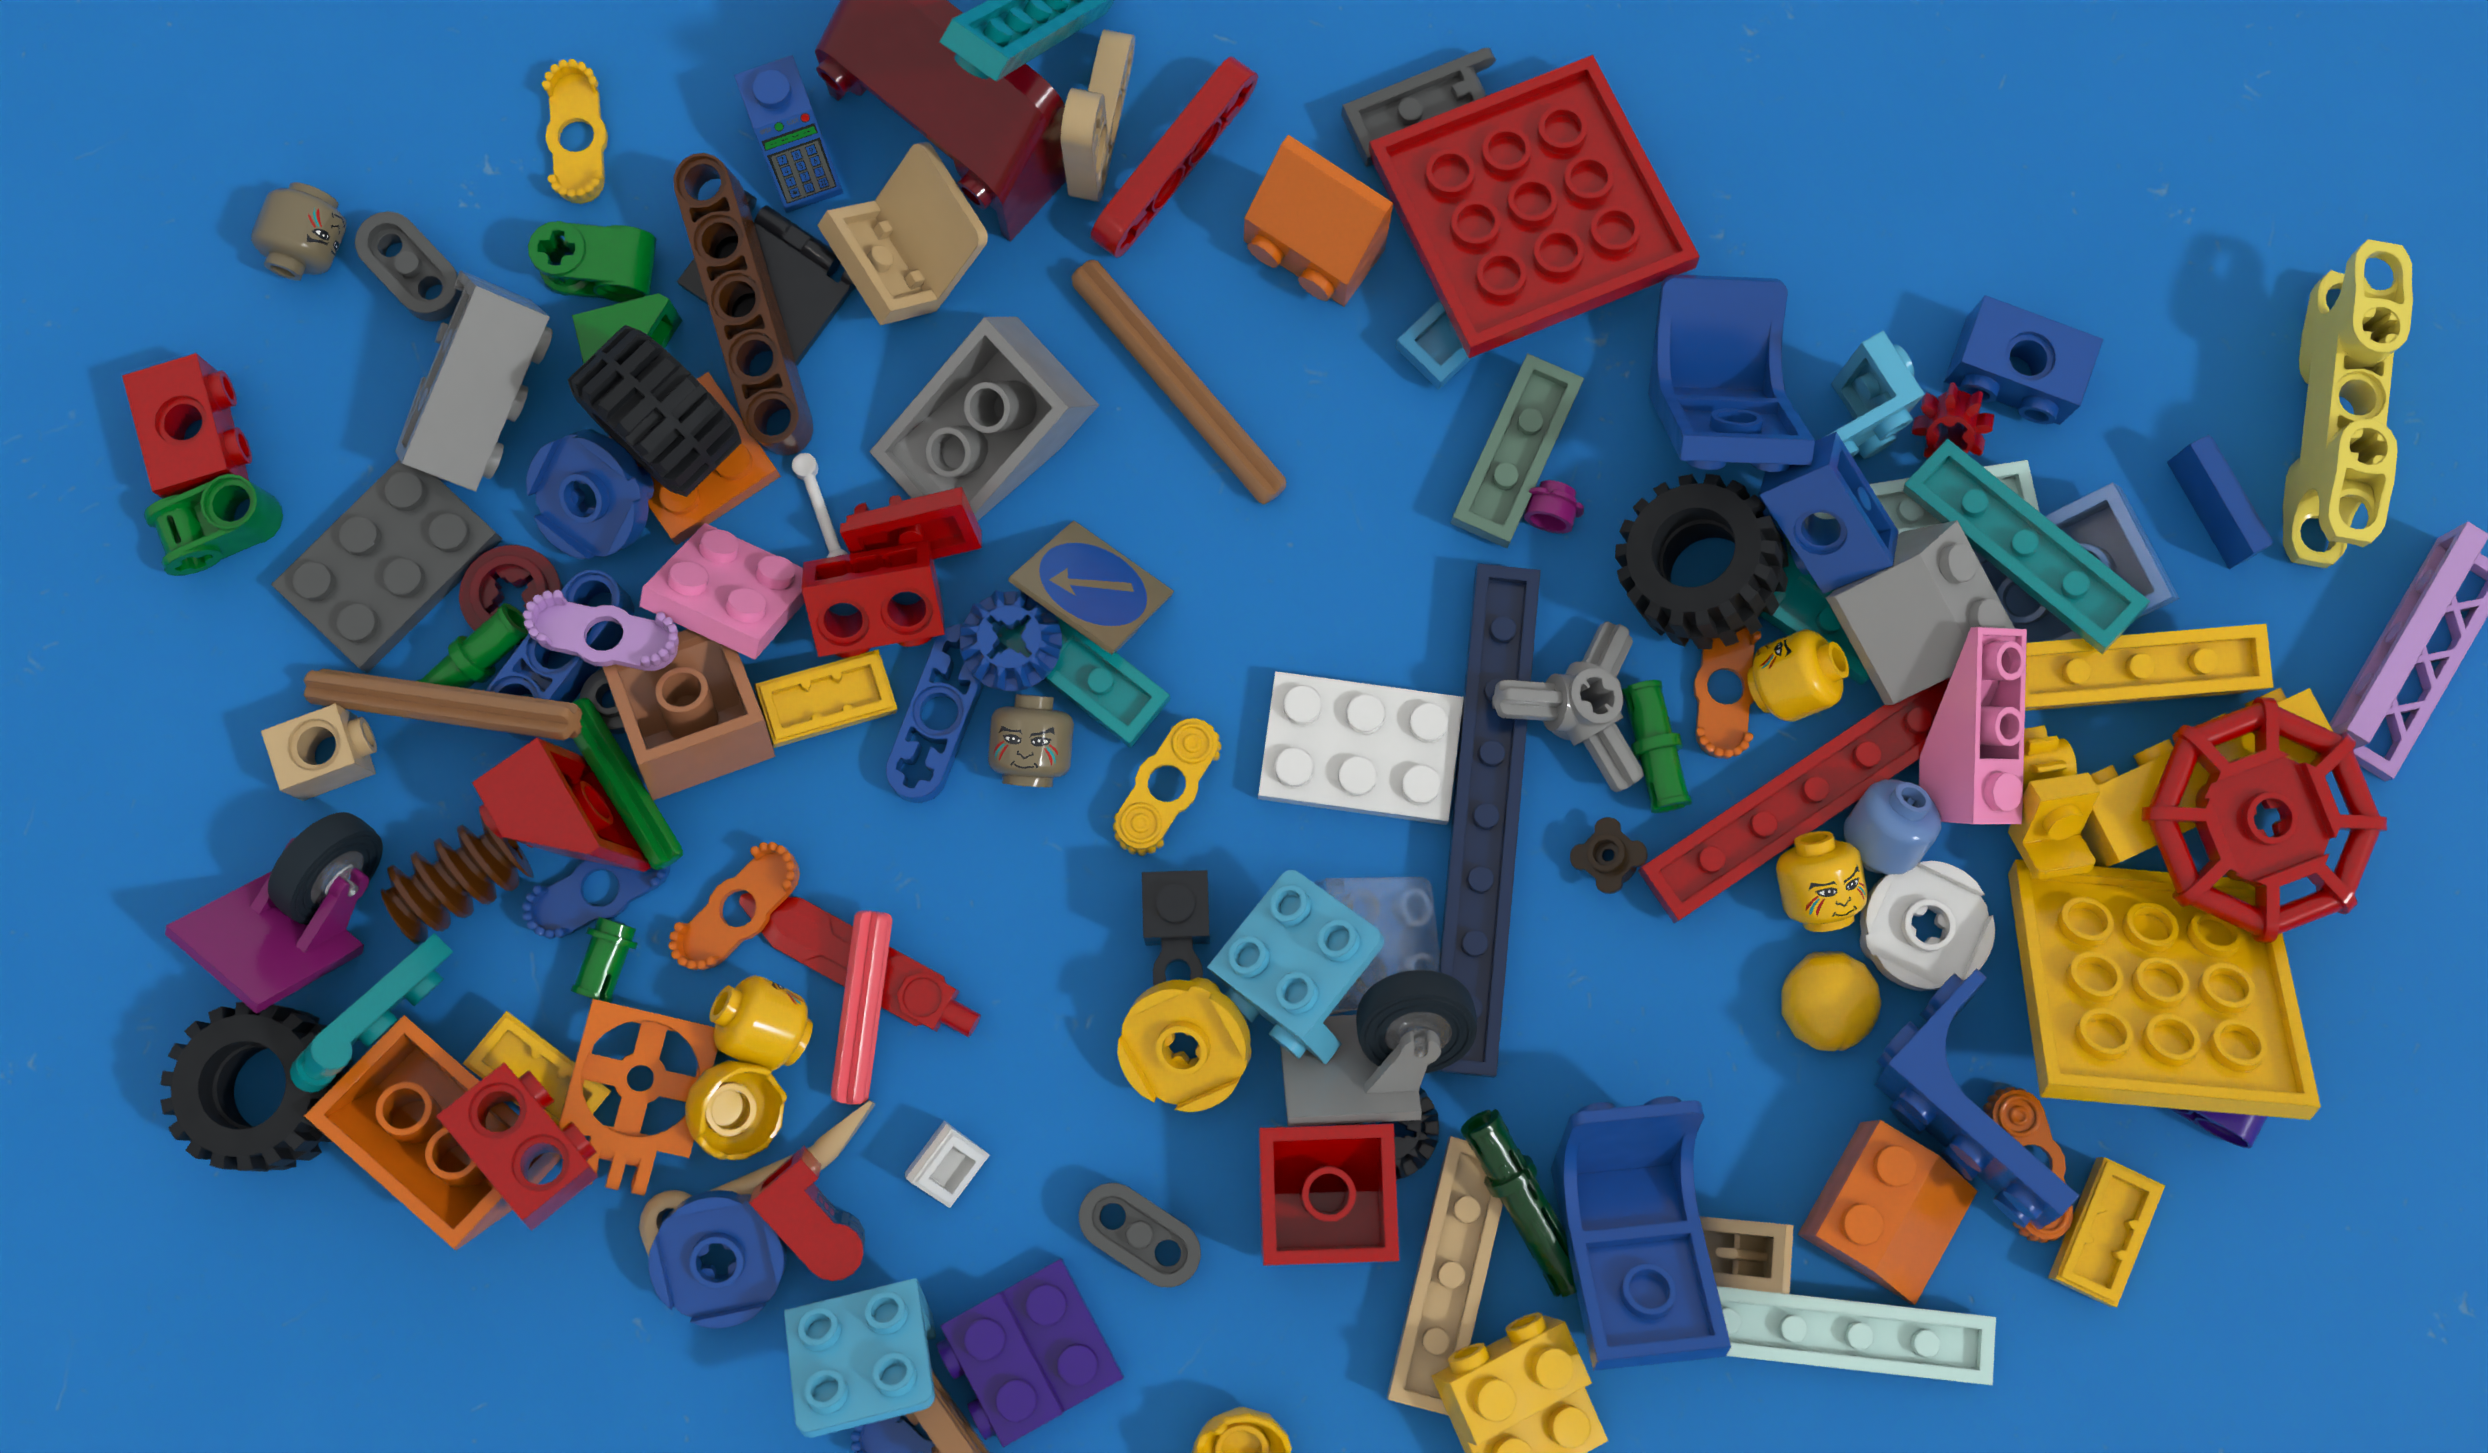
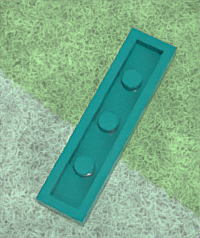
M1948 438L1904 484L1903 492L1939 522L1946 523L1958 520L1971 547L2102 655L2142 614L2150 603V600Z

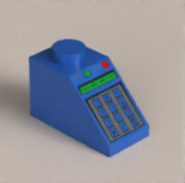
M793 55L735 74L736 83L785 212L789 213L843 194Z

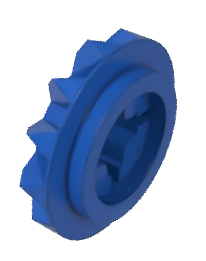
M995 590L991 596L972 605L965 622L960 626V653L964 663L977 680L996 690L1020 691L1035 686L1052 672L1061 654L1062 632L1056 616L1021 590L1017 592ZM1029 620L1024 625L1026 629L1022 632L1021 639L1030 656L1027 658L1023 653H1017L1015 650L1008 648L1002 653L998 652L990 659L996 653L995 648L1000 643L992 623L996 622L999 626L1003 625L1007 629L1013 630L1018 625L1022 626Z

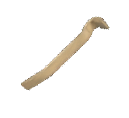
M870 1100L822 1135L812 1146L807 1148L820 1162L821 1170L831 1164L843 1151L874 1108L875 1103ZM792 1155L710 1191L726 1190L741 1195L752 1194L753 1189ZM678 1190L663 1191L653 1196L646 1203L641 1213L639 1230L648 1256L662 1224L664 1213L669 1209H675L682 1201L692 1195Z

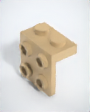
M928 142L914 144L875 201L827 210L817 225L880 326L936 312L988 241L985 227L933 146Z

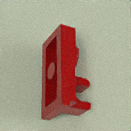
M962 487L903 501L898 495L891 496L889 498L890 506L869 510L866 503H861L855 507L854 514L848 515L846 522L840 524V534L850 554L926 540L930 542L933 559L982 548V531Z

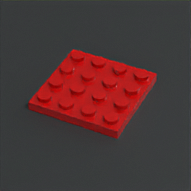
M1593 55L1369 142V152L1375 169L1393 202L1468 358L1660 283L1669 275H1680L1697 267L1700 256Z

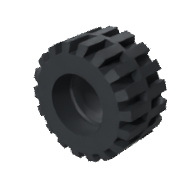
M624 325L567 379L574 398L593 420L614 441L625 448L633 459L656 481L673 493L687 497L742 443L735 423L716 399L668 351L646 333Z
M1693 474L1680 476V486L1670 489L1666 482L1653 488L1657 494L1654 500L1648 503L1641 498L1632 507L1638 515L1636 520L1630 521L1625 519L1619 532L1627 543L1616 544L1615 558L1622 567L1617 570L1620 584L1650 627L1660 636L1666 633L1672 643L1685 647L1688 640L1692 639L1698 649H1712L1713 639L1720 638L1725 646L1738 643L1736 632L1747 628L1751 635L1763 627L1758 620L1760 614L1765 612L1773 616L1780 605L1774 592L1786 591L1788 578L1783 568L1789 566L1788 554L1782 544L1783 539L1771 516L1763 515L1762 512L1766 508L1755 494L1750 496L1745 486L1735 480H1732L1726 487L1720 475L1706 474L1704 482L1697 483ZM1706 538H1723L1735 543V551L1731 563L1717 579L1697 587H1682L1671 583L1673 565L1681 552L1689 545Z
M236 1002V1009L221 1006L208 1012L211 1023L195 1021L185 1030L191 1040L187 1045L174 1044L168 1057L177 1060L174 1071L162 1072L160 1085L171 1086V1097L160 1101L163 1114L176 1115L178 1120L168 1127L175 1140L191 1141L185 1151L194 1158L211 1160L210 1166L220 1169L268 1172V1170H286L297 1167L296 1160L310 1161L321 1154L322 1151L318 1145L320 1141L333 1142L304 1115L346 1073L342 1069L324 1089L311 1093L296 1087L290 1076V1068L295 1059L327 1027L326 1025L318 1024L320 1018L308 1012L275 1004L256 1014L243 1002ZM269 1048L276 1054L283 1065L286 1076L285 1094L275 1113L263 1123L253 1127L245 1121L237 1109L234 1098L235 1081L240 1069L248 1059L256 1053Z

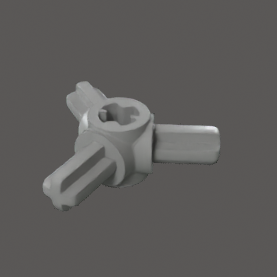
M1610 622L1602 623L1598 627L1582 662L1570 664L1565 674H1552L1546 683L1501 680L1496 684L1492 697V708L1497 711L1499 717L1543 721L1548 730L1562 739L1570 740L1573 746L1583 741L1610 789L1614 792L1630 787L1644 776L1643 769L1615 722L1623 718L1621 714L1623 693L1621 684L1616 677L1633 643L1629 635V629L1621 624L1615 625Z

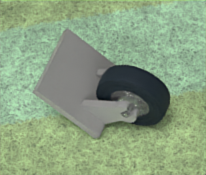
M1411 970L1396 973L1378 981L1365 992L1358 1004L1356 1015L1328 1016L1323 1023L1342 1043L1326 1065L1307 1050L1298 1059L1280 1045L1288 1127L1421 1120L1422 1110L1419 1089L1424 1074L1446 1068L1457 1062L1470 1050L1475 1041L1477 1016L1474 1002L1467 988L1452 976L1437 971Z

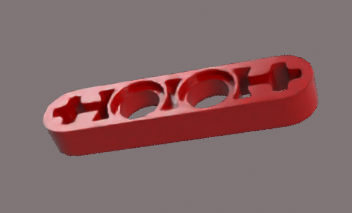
M1234 57L1227 58L1216 69L1104 208L1091 231L1090 238L1092 241L1116 258L1121 257L1127 252L1246 104L1258 81V74Z

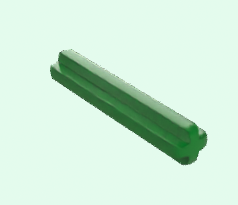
M587 697L574 701L573 703L582 711L580 720L582 729L580 734L572 739L647 861L655 870H661L675 863L683 856L682 846L601 715Z

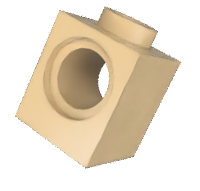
M336 703L261 731L279 790L302 801L376 774L370 754L377 752V745L368 722L365 718L357 717V715ZM334 736L336 741L334 754L325 763L317 765L315 752L318 745L324 739Z

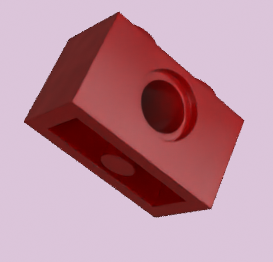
M195 353L122 375L153 493L163 499L182 494L226 474L240 475L249 480L245 465L252 462V454L245 435L240 428L234 425L230 408L237 405V398L233 385L223 370L217 371ZM202 419L199 432L192 438L184 440L187 428L193 422Z

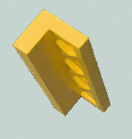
M2267 624L2121 635L2103 655L2083 638L2026 643L2025 711L2243 694L2274 688Z

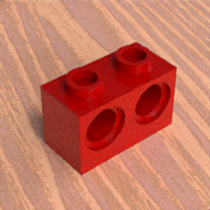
M929 540L803 562L801 589L818 657L835 654L841 658H849L866 653L873 647L895 643L905 647H912L927 643L935 636L945 635L944 607ZM901 592H913L919 595L921 600L911 605H902L895 602L892 597ZM838 603H848L855 606L858 611L849 616H840L831 612L829 608Z
M504 1062L436 1115V1117L523 1223L532 1231L598 1177L587 1162L597 1151L572 1121L560 1129L544 1109L551 1105L554 1100L530 1070L517 1078ZM505 1101L519 1104L520 1114L518 1120L511 1128L502 1132H492L486 1129V1117L492 1107ZM546 1152H554L562 1156V1170L553 1181L546 1184L529 1182L528 1168L534 1158Z

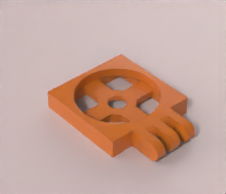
M592 999L558 1127L562 1129L572 1121L583 1135L590 1136L589 1142L597 1153L588 1159L587 1162L596 1174L598 1172L599 1159L611 1161L605 1188L619 1189L626 1164L637 1167L631 1181V1193L645 1196L657 1151L690 1158L694 1139L689 1132L685 1115L676 1124L657 1134L647 1135L640 1133L648 1103L656 1100L659 1096L686 1102L692 1085L705 1070L714 1066L718 1050L713 1038L715 1027ZM628 1022L640 1024L634 1051L622 1060L592 1054L594 1044L611 1029ZM667 1030L680 1034L694 1052L698 1064L695 1077L666 1071L664 1064L659 1060ZM635 1066H647L653 1073V1083L645 1091H635L628 1085L627 1075ZM584 1080L614 1086L617 1094L621 1097L613 1127L600 1123L590 1111L582 1090Z

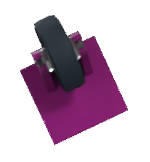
M339 812L328 815L307 827L296 838L291 839L271 872L166 925L165 935L257 1014L363 953L364 944L349 933L346 928L357 900L366 891L369 881L378 868L383 852L382 840L371 826L351 813Z

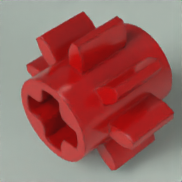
M1950 383L1948 391L1941 394L1938 398L1929 393L1923 396L1921 410L1925 415L1914 418L1912 434L1926 436L1923 454L1926 458L1930 457L1947 438L1965 453L1970 451L1978 456L1983 454L1985 439L1982 434L1992 432L1995 417L1994 414L1980 413L1983 397L1981 391L1970 395L1967 392L1958 390L1955 383Z

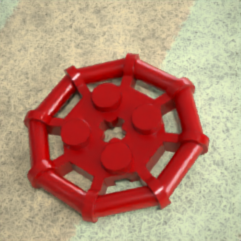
M2257 697L2250 706L2192 727L2183 724L2172 735L2175 742L2149 806L2142 808V821L2149 822L2175 888L2172 897L2181 907L2191 905L2251 933L2252 938L2256 942L2272 943L2276 940L2278 934L2336 912L2346 915L2357 905L2356 890L2380 832L2387 831V817L2379 815L2353 751L2356 741L2347 732L2337 734L2279 707L2274 698ZM2249 733L2255 735V752L2230 762L2215 748L2217 745ZM2279 736L2315 752V759L2308 764L2306 762L2297 763L2287 758L2286 756L2289 754L2279 750ZM2199 762L2210 775L2206 784L2201 786L2197 792L2196 808L2178 807L2196 763ZM2330 771L2333 773L2349 815L2339 813L2325 778ZM2260 802L2265 809L2276 808L2280 815V820L2272 824L2274 835L2268 837L2263 829H2257L2254 822V816L2257 814L2256 807ZM2179 823H2195L2210 860L2199 872ZM2339 830L2350 831L2336 867L2332 871L2326 865L2329 854H2324L2329 839L2336 838ZM2224 875L2232 880L2243 881L2255 887V905H2250L2212 886ZM2307 877L2316 886V892L2280 905V886Z

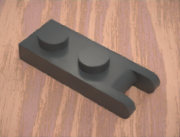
M1491 48L1480 49L1344 104L1341 116L1365 167L1373 165L1369 152L1370 141L1487 96L1476 73L1489 68L1495 63L1496 59Z

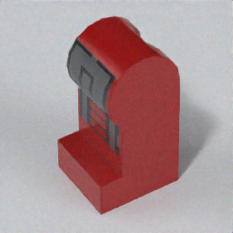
M803 1146L753 1189L749 1204L811 1272L821 1279L829 1281L843 1280L852 1275L861 1265L865 1247L864 1228L859 1219L851 1213L836 1210L833 1204L816 1187L814 1182L819 1179L821 1164Z

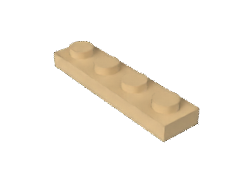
M1448 1137L1386 1397L1391 1401L1448 1415L1432 1379V1375L1449 1367L1448 1358L1471 1343L1503 1206L1500 1198L1492 1197L1484 1184L1486 1174L1467 1140Z

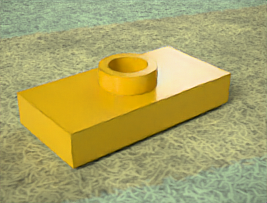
M879 649L756 683L754 687L773 748L897 712V705Z
M506 1011L463 1062V1065L482 1079L504 1062L517 1078L530 1070L553 1098L554 1102L544 1110L558 1126L575 1062L509 1011ZM584 1080L583 1095L592 1114L612 1090L602 1083Z
M2096 1157L2073 1214L2071 1227L2064 1236L2048 1278L2108 1307H2117L2165 1185L2106 1157Z

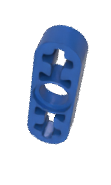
M962 624L946 628L945 635H940L936 638L887 761L886 776L889 784L901 798L909 802L923 803L930 801L944 788L984 686L983 683L971 674L965 663L957 680L960 686H969L966 694H962L950 684L934 682L938 674L947 681L950 679L954 669V662L951 656L947 654V651L950 647L960 649V626ZM936 697H947L953 700L958 708L956 721L944 730L930 729L922 720L924 706L928 701ZM917 732L922 738L934 744H946L943 753H939L935 748L930 747L925 765L933 773L931 780H919L915 788H908V778L900 771L904 763L914 765L922 750L919 742L911 741L913 734Z

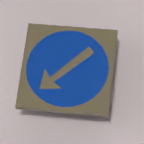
M1074 520L1014 572L1008 580L1016 588L1110 654L1117 652L1174 593L1171 588Z

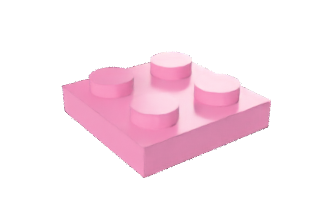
M704 523L643 586L639 606L655 614L663 612L666 617L672 618L674 623L755 660L805 603L801 589L803 568L784 557L776 556L741 540L730 532Z

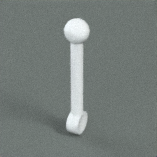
M801 453L793 459L792 469L799 479L804 480L829 551L827 558L849 554L840 547L815 476L819 470L818 463L811 454Z

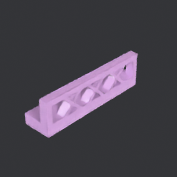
M2466 522L2437 538L2329 724L2333 732L2337 734L2347 732L2356 741L2353 751L2359 766L2385 782L2394 779L2488 617V558L2480 553L2488 540V533L2470 522ZM2469 571L2486 580L2475 600L2458 603L2456 593ZM2469 610L2463 621L2461 612ZM2445 615L2452 641L2446 651L2428 654L2426 645ZM2440 661L2435 671H2433L2431 662ZM2415 666L2423 692L2417 702L2398 705L2396 697ZM2411 712L2404 723L2401 714ZM2386 717L2393 744L2385 758L2364 745L2371 742L2383 719Z

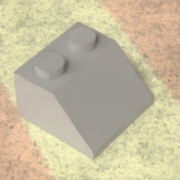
M1958 520L1901 532L1898 535L1893 566L1837 588L1826 597L1884 705L1896 704L1951 677L1971 627L2015 629Z

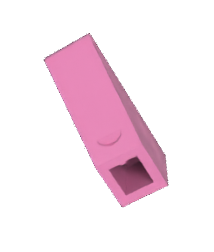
M1970 628L1919 759V786L1928 793L1940 813L1941 822L2022 824L2027 629Z

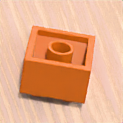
M1287 135L1280 145L1244 218V242L1248 244L1247 248L1251 254L1265 265L1272 268L1281 265L1298 276L1299 284L1315 298L1322 301H1328L1331 298L1345 307L1385 251L1393 202L1298 140Z
M1882 1120L1860 1122L1797 1235L1911 1305H1915L1978 1191L1938 1154Z

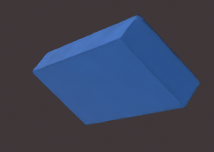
M2207 435L2189 444L2167 461L2229 569L2247 561L2273 545L2271 536L2213 437Z

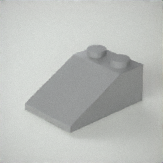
M984 317L869 452L911 498L962 487L978 522L1059 451L1096 410L1099 404L1018 317Z

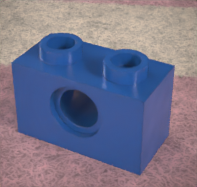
M1985 295L1966 317L1944 382L1949 384L1955 383L1960 388V391L1967 392L1970 395L1981 391L1983 393L1982 402L1997 401L2016 408L2023 418L2039 424L2056 423L2060 425L2081 406L2103 339ZM2010 357H2018L2024 360L2031 369V376L2017 372L2011 364Z
M1837 432L1815 441L1812 465H1791L1790 469L1784 472L1765 471L1761 489L1758 493V498L1766 508L1762 513L1764 516L1770 515L1775 526L1779 525L1790 542L1791 555L1797 568L1804 575L1810 574L1823 594L1893 566L1899 531ZM1814 513H1827L1834 518L1822 519L1815 516Z

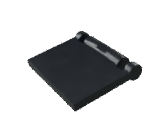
M744 190L750 212H752L757 198ZM766 205L756 215L754 226L793 357L798 366L850 293L856 289V286L846 271H844L839 283L830 278L841 264L832 248ZM730 236L721 240L717 245L715 258L722 259L732 255L737 248L738 236ZM694 258L677 280V283L708 305ZM744 294L736 300L732 309L733 317H743L750 313L755 305V294Z

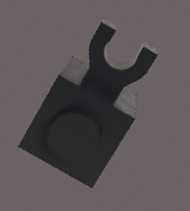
M1207 870L1142 872L1143 937L1145 945H1162L1161 953L1153 967V986L1165 982L1167 967L1171 963L1178 961L1189 966L1191 970L1190 980L1198 977L1203 978L1202 964L1193 950V944H1210Z

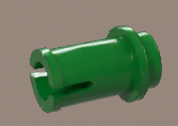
M598 917L595 928L588 927L586 934L592 935L575 985H572L571 991L592 999H600V1001L612 1003L614 998L612 996L629 948L636 949L638 945L637 942L632 941L636 928Z

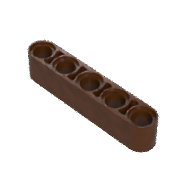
M707 153L692 154L683 159L676 168L673 177L674 190L743 424L748 434L772 453L782 456L794 455L803 450L810 442L813 434V420L744 189L739 180L717 157ZM711 179H721L719 191L715 196L708 200H698L700 188L704 183ZM730 236H738L737 248L732 255L716 259L715 251L721 240ZM744 294H755V305L750 313L743 317H733L732 309L736 300ZM761 352H773V362L769 370L760 376H750L749 367L752 359ZM789 409L791 414L789 426L779 435L769 436L766 425L770 416L778 410Z

